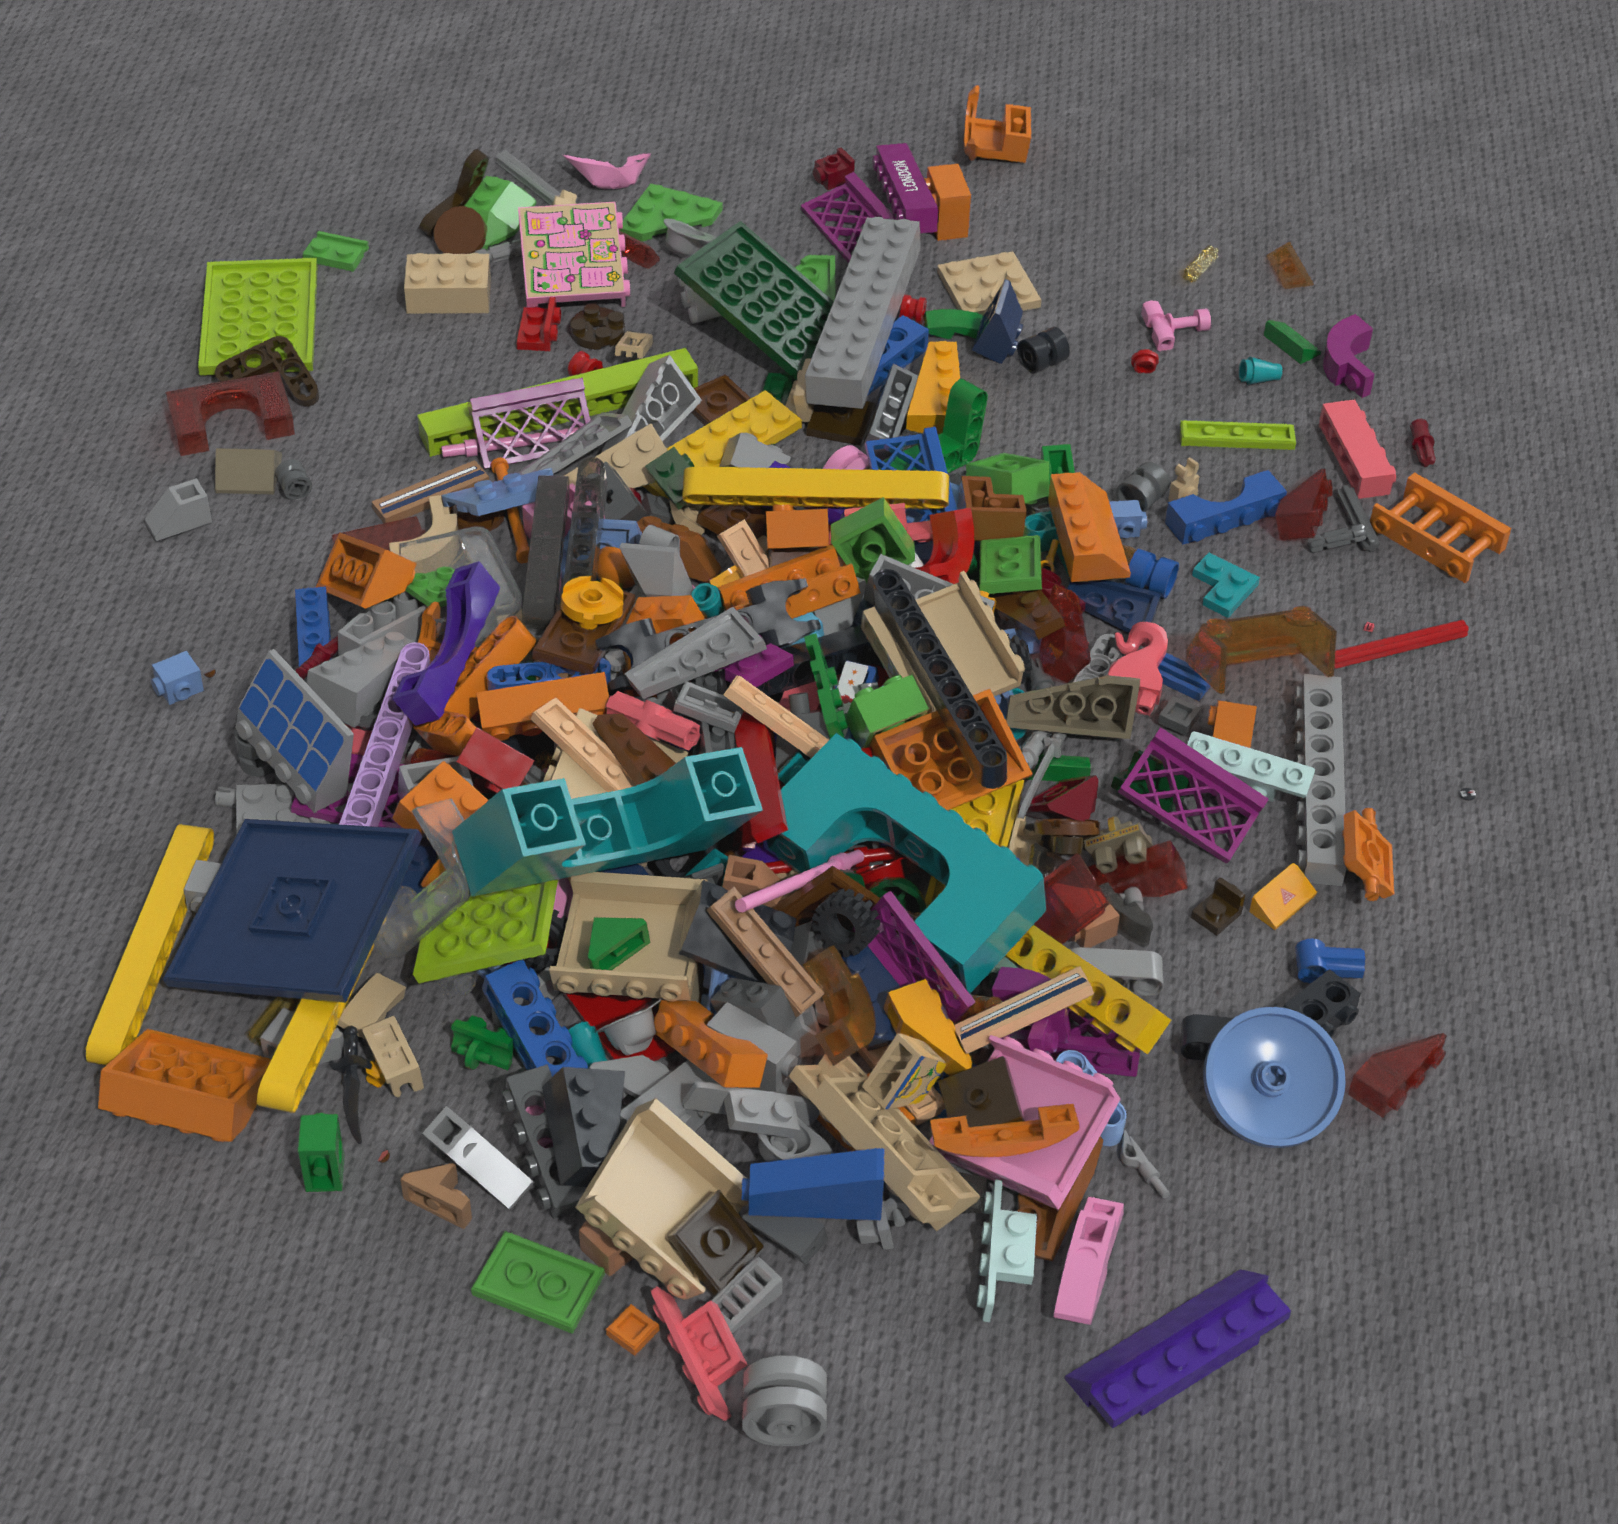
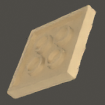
M1003 252L996 255L938 265L937 273L957 310L971 311L983 316L1005 279L1011 282L1022 311L1041 307V298L1014 252Z

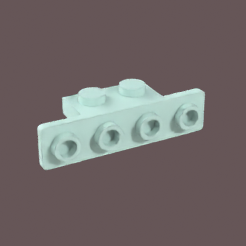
M1195 731L1191 733L1187 743L1188 746L1267 797L1270 802L1274 801L1277 790L1305 798L1315 774L1313 767Z
M996 1179L992 1192L986 1191L983 1206V1213L990 1214L989 1223H983L981 1244L987 1245V1254L981 1253L979 1275L985 1276V1285H979L977 1294V1307L983 1308L982 1321L990 1322L995 1301L996 1280L1031 1285L1034 1276L1037 1214L1001 1210L1002 1180Z

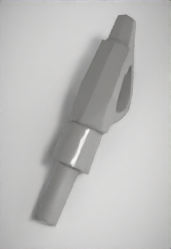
M1124 1130L1120 1153L1123 1165L1128 1168L1138 1169L1147 1184L1152 1183L1163 1199L1167 1198L1170 1192L1159 1179L1160 1173L1148 1161L1133 1138L1129 1137L1127 1131ZM1126 1150L1128 1152H1131L1133 1154V1157L1127 1156Z

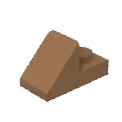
M450 1163L406 1173L401 1178L403 1199L462 1229H465L472 1220L470 1199L460 1190L453 1189L458 1183L456 1164Z

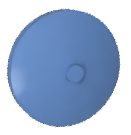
M1261 1007L1236 1016L1215 1036L1204 1061V1088L1215 1115L1234 1135L1257 1146L1286 1148L1311 1140L1332 1122L1343 1101L1345 1070L1337 1046L1319 1024L1294 1010L1281 1007Z

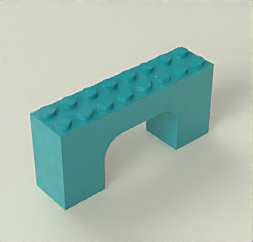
M836 733L781 789L788 830L763 841L766 850L799 874L828 862L830 857L844 853L855 844L865 841H877L889 845L946 886L914 922L969 994L1046 912L1044 878L1036 867L1030 864L1027 866L1023 864L1009 848L1005 846L999 847L990 841L989 836L983 830L970 827L957 812L951 809L947 811L938 804L937 800L926 791L922 793L917 790L908 778L902 774H894L887 769V766L881 759L876 756L870 757L864 753L861 747L852 739L846 740Z
M738 747L687 756L660 776L640 785L571 799L565 778L502 789L452 830V834L471 896H477L707 850L762 812L763 809L743 748Z

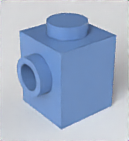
M187 651L152 665L154 678L151 679L152 687L156 695H163L169 705L204 691L200 669Z

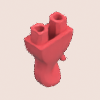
M1139 622L1131 628L1127 642H1124L1121 633H1115L1117 649L1125 656L1119 658L1111 665L1108 675L1140 678L1135 711L1149 716L1155 704L1159 705L1162 694L1163 678L1158 666L1166 655L1168 639L1165 630L1161 626L1151 622ZM1139 646L1145 647L1143 649L1138 650Z

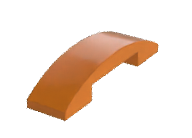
M1074 1103L1038 1107V1120L968 1127L966 1116L930 1120L935 1147L955 1154L974 1157H1005L1037 1151L1056 1144L1080 1130Z

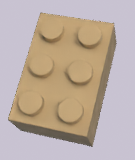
M407 254L404 285L407 314L489 313L491 288L489 254Z

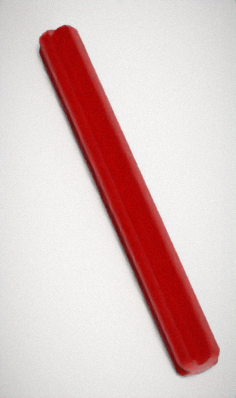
M1457 620L1331 651L1328 662L1333 669H1338L1466 637L1469 627L1464 620Z

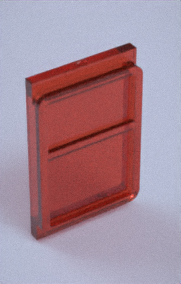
M1077 853L1044 878L1046 912L1035 922L1034 926L1059 943L1064 944L1105 912V908L1110 905L1097 884L1096 878L1091 874L1080 854Z

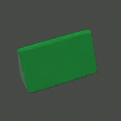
M1266 321L1263 336L1300 365L1321 355V351L1284 322Z
M1043 754L1038 756V763L1031 770L1032 776L1025 778V780H1033L1044 758ZM1061 755L1060 758L1053 757L1041 781L1059 782L1064 779L1090 776L1089 757Z

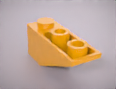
M926 979L888 992L883 1009L890 1019L896 1034L901 1033L928 1044L946 1062V1067L943 1071L949 1076L972 1067L969 1053L966 1054L956 1038V1028L952 1020L946 1019L941 1009L942 1004L939 994L935 989L931 990Z

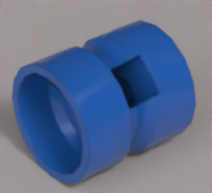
M1138 548L1130 561L1129 569L1131 575L1130 578L1125 579V584L1142 589L1148 587V590L1159 592L1161 597L1166 599L1175 584L1179 562L1165 557L1156 560L1155 554Z

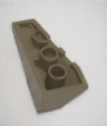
M1107 675L1010 695L1006 722L1009 728L1130 739L1140 678Z

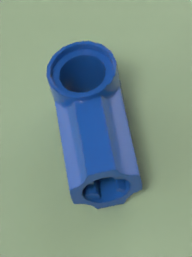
M1313 938L1302 940L1295 947L1298 978L1304 983L1314 982L1329 969L1339 977L1363 978L1365 972V952L1362 949L1325 947L1322 941Z

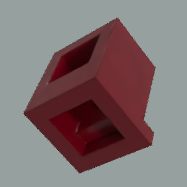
M838 148L836 154L828 155L815 161L813 169L814 179L827 190L839 187L846 183V175L855 173V160L842 148Z

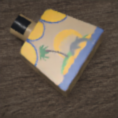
M897 1033L862 1087L884 1109L917 1104L925 1098L934 1083L942 1079L946 1062L924 1041Z

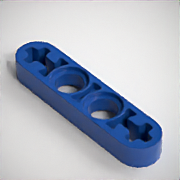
M602 658L595 672H605L607 684L611 680V664ZM546 662L500 665L488 671L487 689L489 691L563 679L558 676L560 673H570L573 675L572 677L582 675H579L581 672ZM532 675L539 676L541 679L537 681L527 680L526 677Z

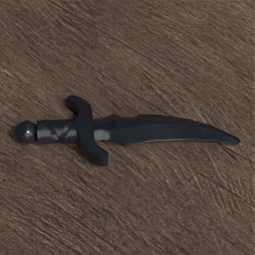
M350 1025L344 1030V1058L339 1063L331 1060L330 1066L333 1070L344 1073L342 1081L344 1086L343 1108L350 1132L357 1143L361 1144L362 1137L359 1123V1091L361 1081L358 1078L357 1069L362 1066L371 1069L372 1064L368 1059L358 1056V1030L355 1026Z

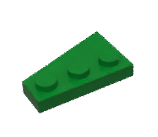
M817 634L805 636V644L812 660L810 664L818 688L817 692L830 739L836 733L845 739L843 730L848 729L844 710H838V708L844 707L839 688L834 689V686L839 685L835 668H828Z

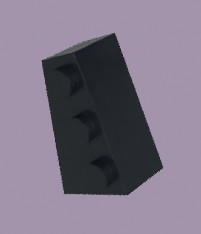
M562 1067L542 1086L561 1186L588 1187L617 1140L625 1071Z

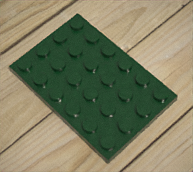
M739 221L677 265L674 274L797 381L798 371L802 370L805 359H812L834 301L742 221Z

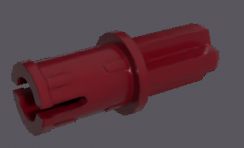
M1415 419L1410 425L1413 436L1412 447L1416 450L1421 465L1428 467L1436 461L1433 449L1435 444L1434 437L1430 435L1428 422L1425 419Z

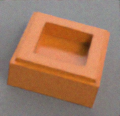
M630 1304L606 1329V1335L635 1356L658 1333L659 1324Z

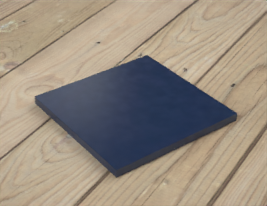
M244 819L163 981L168 987L346 1003L422 839L421 833L418 829Z

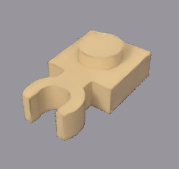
M1189 457L1187 459L1185 467L1181 464L1176 466L1175 474L1177 479L1171 482L1168 502L1192 494L1198 495L1200 476L1196 473L1199 469V463Z

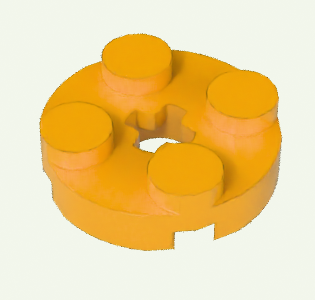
M591 576L577 577L564 585L560 608L569 618L579 622L582 628L595 629L598 625L612 622L622 616L623 591L615 582L601 577V582L591 581Z

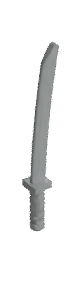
M1054 732L1051 738L1045 737L1044 758L1022 802L1018 818L1024 819L1052 758L1061 757V745L1068 733Z

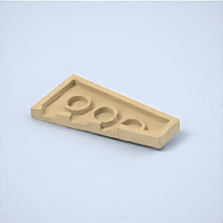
M650 423L557 479L551 485L557 491L573 483L582 493H585L578 483L604 462L609 463L617 470L628 487L634 489L655 483V481L647 472L645 466L668 450Z

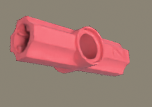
M617 691L613 696H610L606 704L607 714L622 713L645 735L658 741L662 739L689 751L697 744L700 738V725L692 720L672 713L673 711L649 700L644 702Z

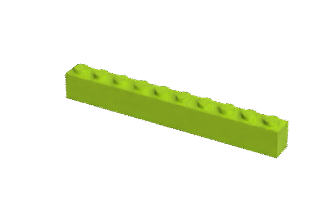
M683 348L530 387L583 377L584 394L589 415L593 416L626 407L645 369L651 362L670 355L693 388L698 387V367L687 349ZM579 400L566 401L561 410L576 419L581 411ZM468 402L417 415L419 436L430 457L442 454L441 446L464 443V440L476 439L477 441L472 417L467 406ZM562 402L554 403V405L559 408ZM544 405L537 408L534 416L548 424L556 412ZM528 408L525 410L531 413L534 408ZM519 411L510 412L506 421L520 430L528 417ZM506 413L498 414V416L503 419ZM558 414L551 426L569 422V420ZM490 416L479 418L481 429L490 435L494 433L500 422ZM530 419L523 432L526 433L544 427ZM502 425L495 438L510 437L517 434Z

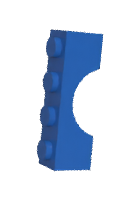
M1269 470L1243 478L1241 495L1230 501L1212 502L1192 494L1168 502L1165 524L1183 545L1193 541H1200L1205 537L1217 533H1225L1232 528L1249 525L1254 521L1278 515L1283 512L1287 491Z

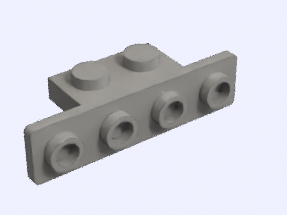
M701 1081L695 1082L683 1099V1107L685 1109L727 1115L729 1129L795 1138L800 1131L798 1118L805 1125H812L819 1116L820 1111L804 1096L748 1088H727L720 1084Z

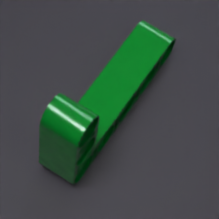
M964 379L956 381L950 390L943 432L938 435L947 473L970 463L975 458L979 449L988 400L986 391ZM918 445L903 451L914 459L920 453ZM896 457L890 466L897 470H907L910 464Z

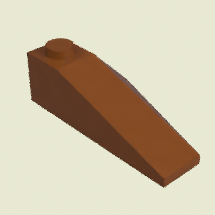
M1101 1136L1059 1210L1018 1193L1019 1209L1016 1212L1037 1214L1035 1258L1049 1261L1054 1260L1094 1175L1104 1142Z

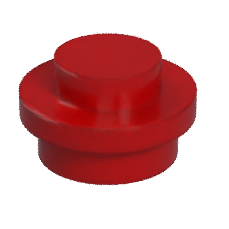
M1142 349L1132 355L1131 364L1137 373L1150 374L1156 370V366L1159 364V356L1151 350Z

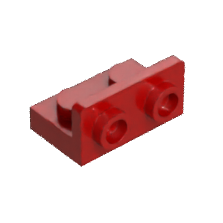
M550 297L548 308H523L517 338V350L550 351L552 341L557 342L558 325L555 324H560L561 307H556V297Z

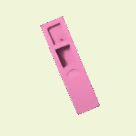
M1088 1197L1084 1210H1080L1062 1274L1054 1318L1091 1325L1106 1279L1108 1260L1122 1220L1124 1203Z

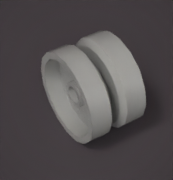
M773 1356L750 1364L743 1373V1399L745 1400L742 1417L743 1431L749 1438L771 1446H799L819 1439L827 1428V1404L825 1403L827 1397V1373L819 1364L797 1356Z

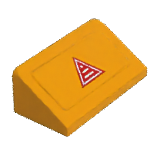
M1292 863L1252 897L1249 912L1276 930L1317 895V891L1295 863Z

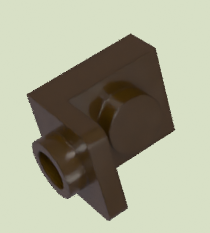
M1220 877L1215 881L1213 893L1192 910L1191 919L1218 936L1242 914L1245 894L1237 886L1230 884Z

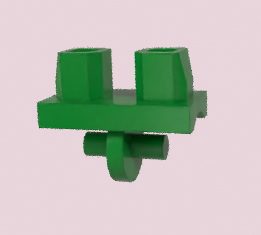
M471 1015L465 1022L458 1019L452 1024L454 1036L451 1051L465 1056L466 1068L475 1070L480 1062L505 1070L509 1069L512 1064L513 1038L508 1037L503 1026L499 1027L496 1032L487 1030V1023L484 1019Z

